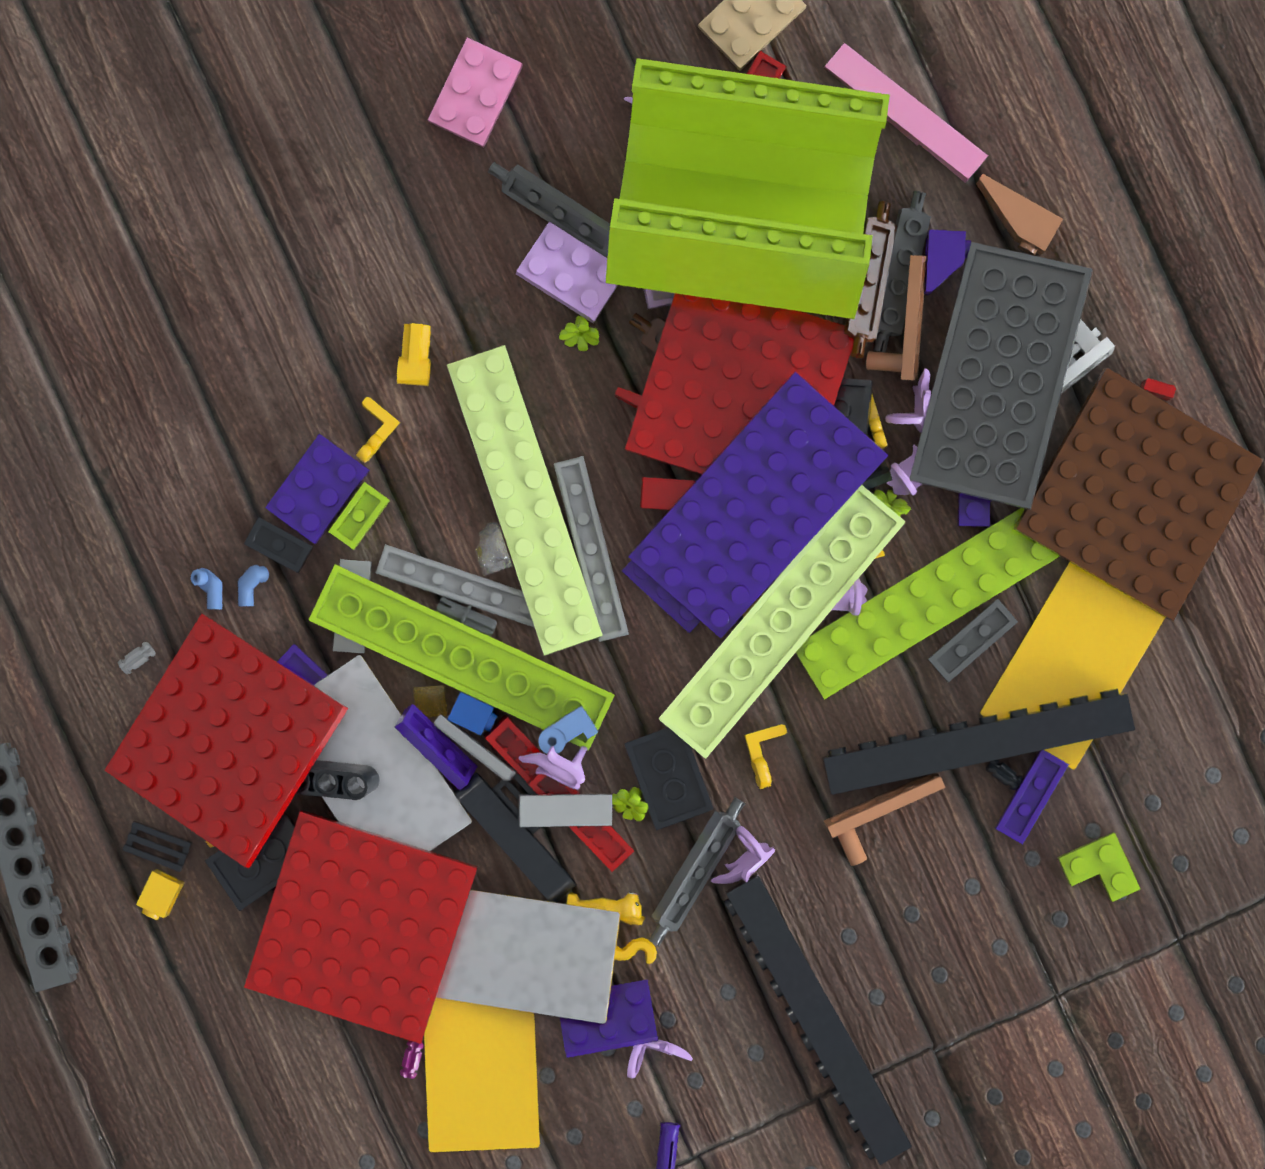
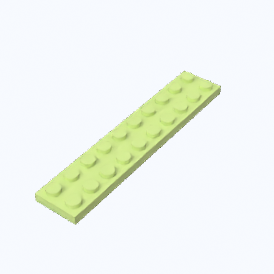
M505 345L447 364L544 656L603 636Z
M861 485L783 570L658 719L706 759L905 524V521Z

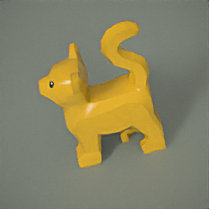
M569 893L567 897V904L619 912L620 921L630 925H642L643 921H645V917L642 916V905L639 902L638 895L635 893H627L624 898L617 901L603 897L580 900L575 893ZM642 937L633 939L624 948L616 946L615 960H629L637 951L643 950L646 963L651 964L656 959V947L648 939Z

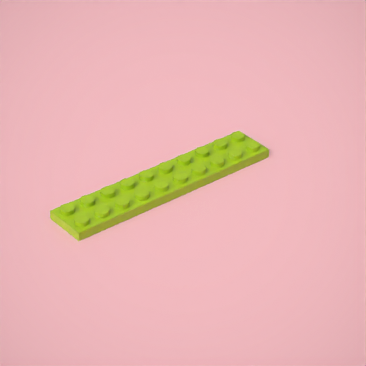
M1024 508L1016 510L861 605L859 615H852L849 612L809 636L796 651V655L823 699L825 700L1060 557L1014 530Z
M336 564L309 618V621L543 730L581 705L597 730H599L615 696L602 688ZM581 733L569 742L579 747L585 746L589 751L596 734L587 739L585 734Z

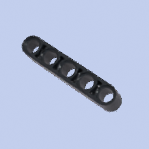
M316 760L306 776L307 781H303L296 794L360 800L378 787L380 781L379 774L373 767L368 765ZM328 774L334 778L335 785L330 782ZM357 777L363 781L364 788L358 784Z
M477 772L473 774L468 785L461 790L457 789L453 792L461 804L549 902L557 903L577 885L540 841L526 827H519V819Z

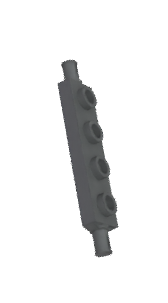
M495 161L492 163L487 173L502 181L503 193L604 257L608 256L610 223L517 164L508 171Z
M913 191L910 208H902L898 212L895 224L897 228L878 335L873 349L874 352L886 353L889 337L899 336L902 333L906 317L910 255H922L931 216L922 211L926 193H921V191Z
M734 797L726 813L717 811L713 813L651 916L658 925L648 939L650 942L660 947L668 931H678L736 835L735 830L741 826L736 818L746 803Z

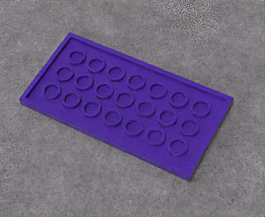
M795 371L629 554V558L719 638H722L888 457V454Z

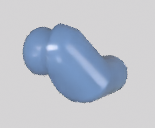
M250 566L239 578V607L254 606L253 589L259 582H266L269 578V571L265 566Z
M200 568L194 570L190 577L191 582L207 593V609H222V581L208 569Z

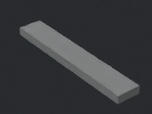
M581 456L554 463L580 569L603 635L598 637V640L601 642L629 635L584 457Z
M385 544L375 572L376 574L534 627L523 591Z

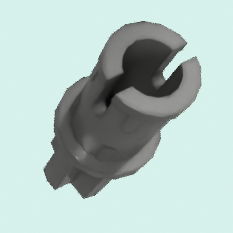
M445 597L441 598V604H438L436 612L490 637L494 633L497 625L496 620L473 611L470 605L466 608Z

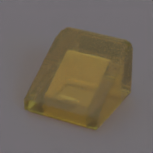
M445 685L413 687L415 706L426 717H436L440 714L447 716Z

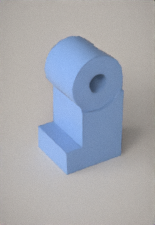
M581 705L545 728L540 734L539 746L546 754L550 747L554 746L555 752L558 754L564 749L565 744L576 736L584 733L587 739L597 734L598 730Z

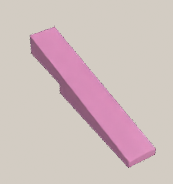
M844 43L825 65L824 68L849 89L889 94L887 121L917 146L920 144L965 183L988 157L986 153Z

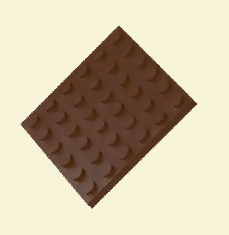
M1104 368L1038 484L1031 510L1024 509L1014 530L1167 619L1174 621L1260 468L1263 459L1109 368Z

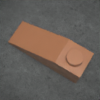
M982 174L976 185L1011 237L1020 244L1019 248L1029 255L1035 256L1036 253L1042 255L1063 219Z

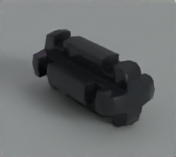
M999 759L990 761L986 766V771L992 772V776L1004 785H1009L1011 790H1016L1022 783V776H1016V772L1003 762L999 763Z

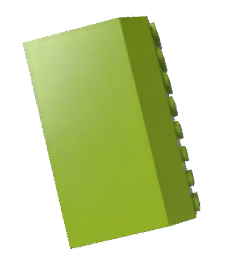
M637 58L632 84L633 100L620 199L614 198L605 283L855 319L869 267L873 235L863 234L868 193L882 128L885 129L890 95Z

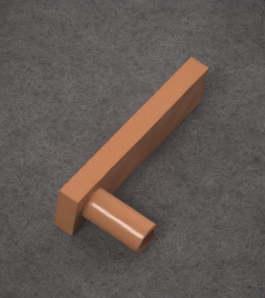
M910 255L903 354L868 351L866 360L867 370L901 372L902 380L918 379L927 256Z
M938 773L928 774L824 820V823L832 838L838 836L850 866H855L866 861L867 856L854 828L946 787Z

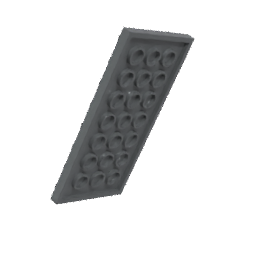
M971 242L914 459L910 481L1031 510L1091 281L1092 268Z

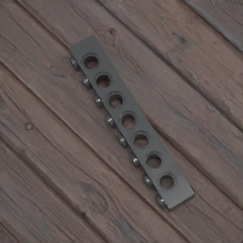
M10 743L0 744V769L5 771L7 780L3 785H0V870L36 993L76 980L79 966L75 955H70L68 943L71 942L68 928L66 925L62 926L59 914L62 913L60 899L57 895L54 896L52 892L53 874L50 867L45 866L42 855L45 854V846L41 836L37 837L34 825L37 824V818L33 807H28L25 795H28V786L25 778L19 776L17 765H20V758L15 747H11ZM6 798L11 799L15 803V811L12 815H8L3 811L2 804ZM14 828H18L23 832L24 839L20 845L15 844L11 839V832ZM23 857L29 859L32 863V870L29 874L23 873L19 868V862ZM31 887L36 888L40 892L41 898L38 904H34L28 899L27 894ZM39 917H43L48 921L49 930L47 933H41L36 928V921ZM47 947L56 950L58 958L55 963L46 960L44 952Z

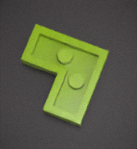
M1114 832L1057 857L1070 886H1074L1099 874L1108 897L1112 902L1140 890Z

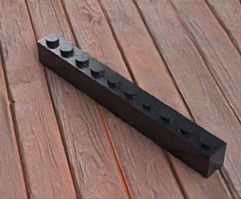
M1118 688L1099 692L1101 698L1088 700V695L1073 697L1069 699L1070 704L1058 707L1057 701L1039 705L1040 711L1028 713L1027 708L1009 711L1010 717L998 719L997 714L979 718V724L968 726L967 721L949 724V730L937 732L936 727L918 731L919 736L907 739L906 734L888 737L889 743L877 745L876 740L859 743V749L847 752L846 747L828 750L829 756L822 757L829 792L831 795L1134 731L1135 726L1128 694H1119Z
M755 874L749 878L748 882L743 881L725 891L728 899L724 900L727 909L732 917L738 914L744 924L739 930L747 944L754 942L759 952L754 955L763 971L769 969L774 977L770 981L774 992L778 998L784 995L789 1007L785 1008L786 1013L793 1025L799 1022L805 1033L800 1035L807 1050L809 1052L812 1050L816 1051L820 1060L815 1064L824 1079L830 1076L835 1087L831 1089V1092L839 1106L845 1103L851 1114L846 1116L854 1133L861 1131L866 1141L861 1145L869 1159L872 1160L876 1157L881 1165L912 1147L910 1141L759 875Z

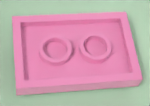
M467 37L428 118V122L484 148L523 64Z

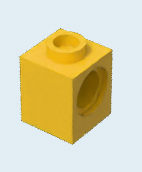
M156 869L151 872L136 905L143 908L141 913L152 919L165 918L169 916L185 882Z

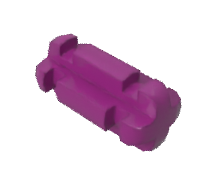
M409 1040L407 1042L408 1048L405 1049L401 1065L403 1069H401L400 1075L405 1078L414 1079L417 1075L415 1070H418L422 1055L420 1049H423L424 1045L422 1042L419 1044Z

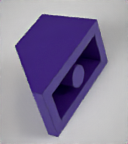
M928 230L925 243L927 265L924 295H930L965 262L971 246V240H966V231Z

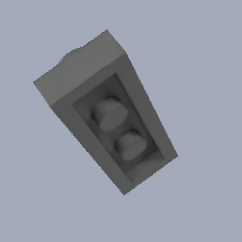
M996 599L927 660L945 681L949 683L1018 621L1000 600Z

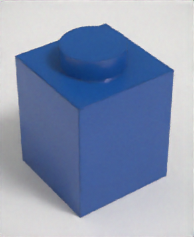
M460 692L447 720L481 736L484 730L491 731L498 715L493 714L495 707Z

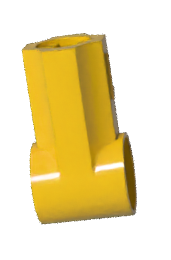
M415 323L404 324L402 356H399L397 367V384L429 386L431 360L428 357L431 326Z

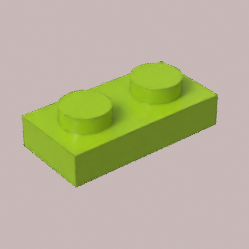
M364 482L328 532L355 550L390 500Z

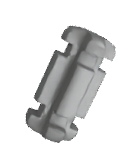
M143 642L141 648L137 647L124 656V660L120 659L118 661V665L125 674H130L132 669L136 670L149 660V656L154 657L156 653L148 642Z

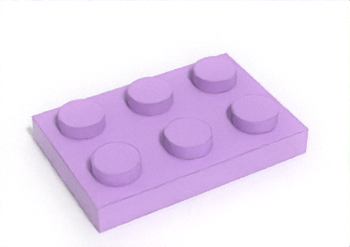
M551 222L547 224L516 271V275L591 323H594L618 287L615 284L605 283L606 257Z

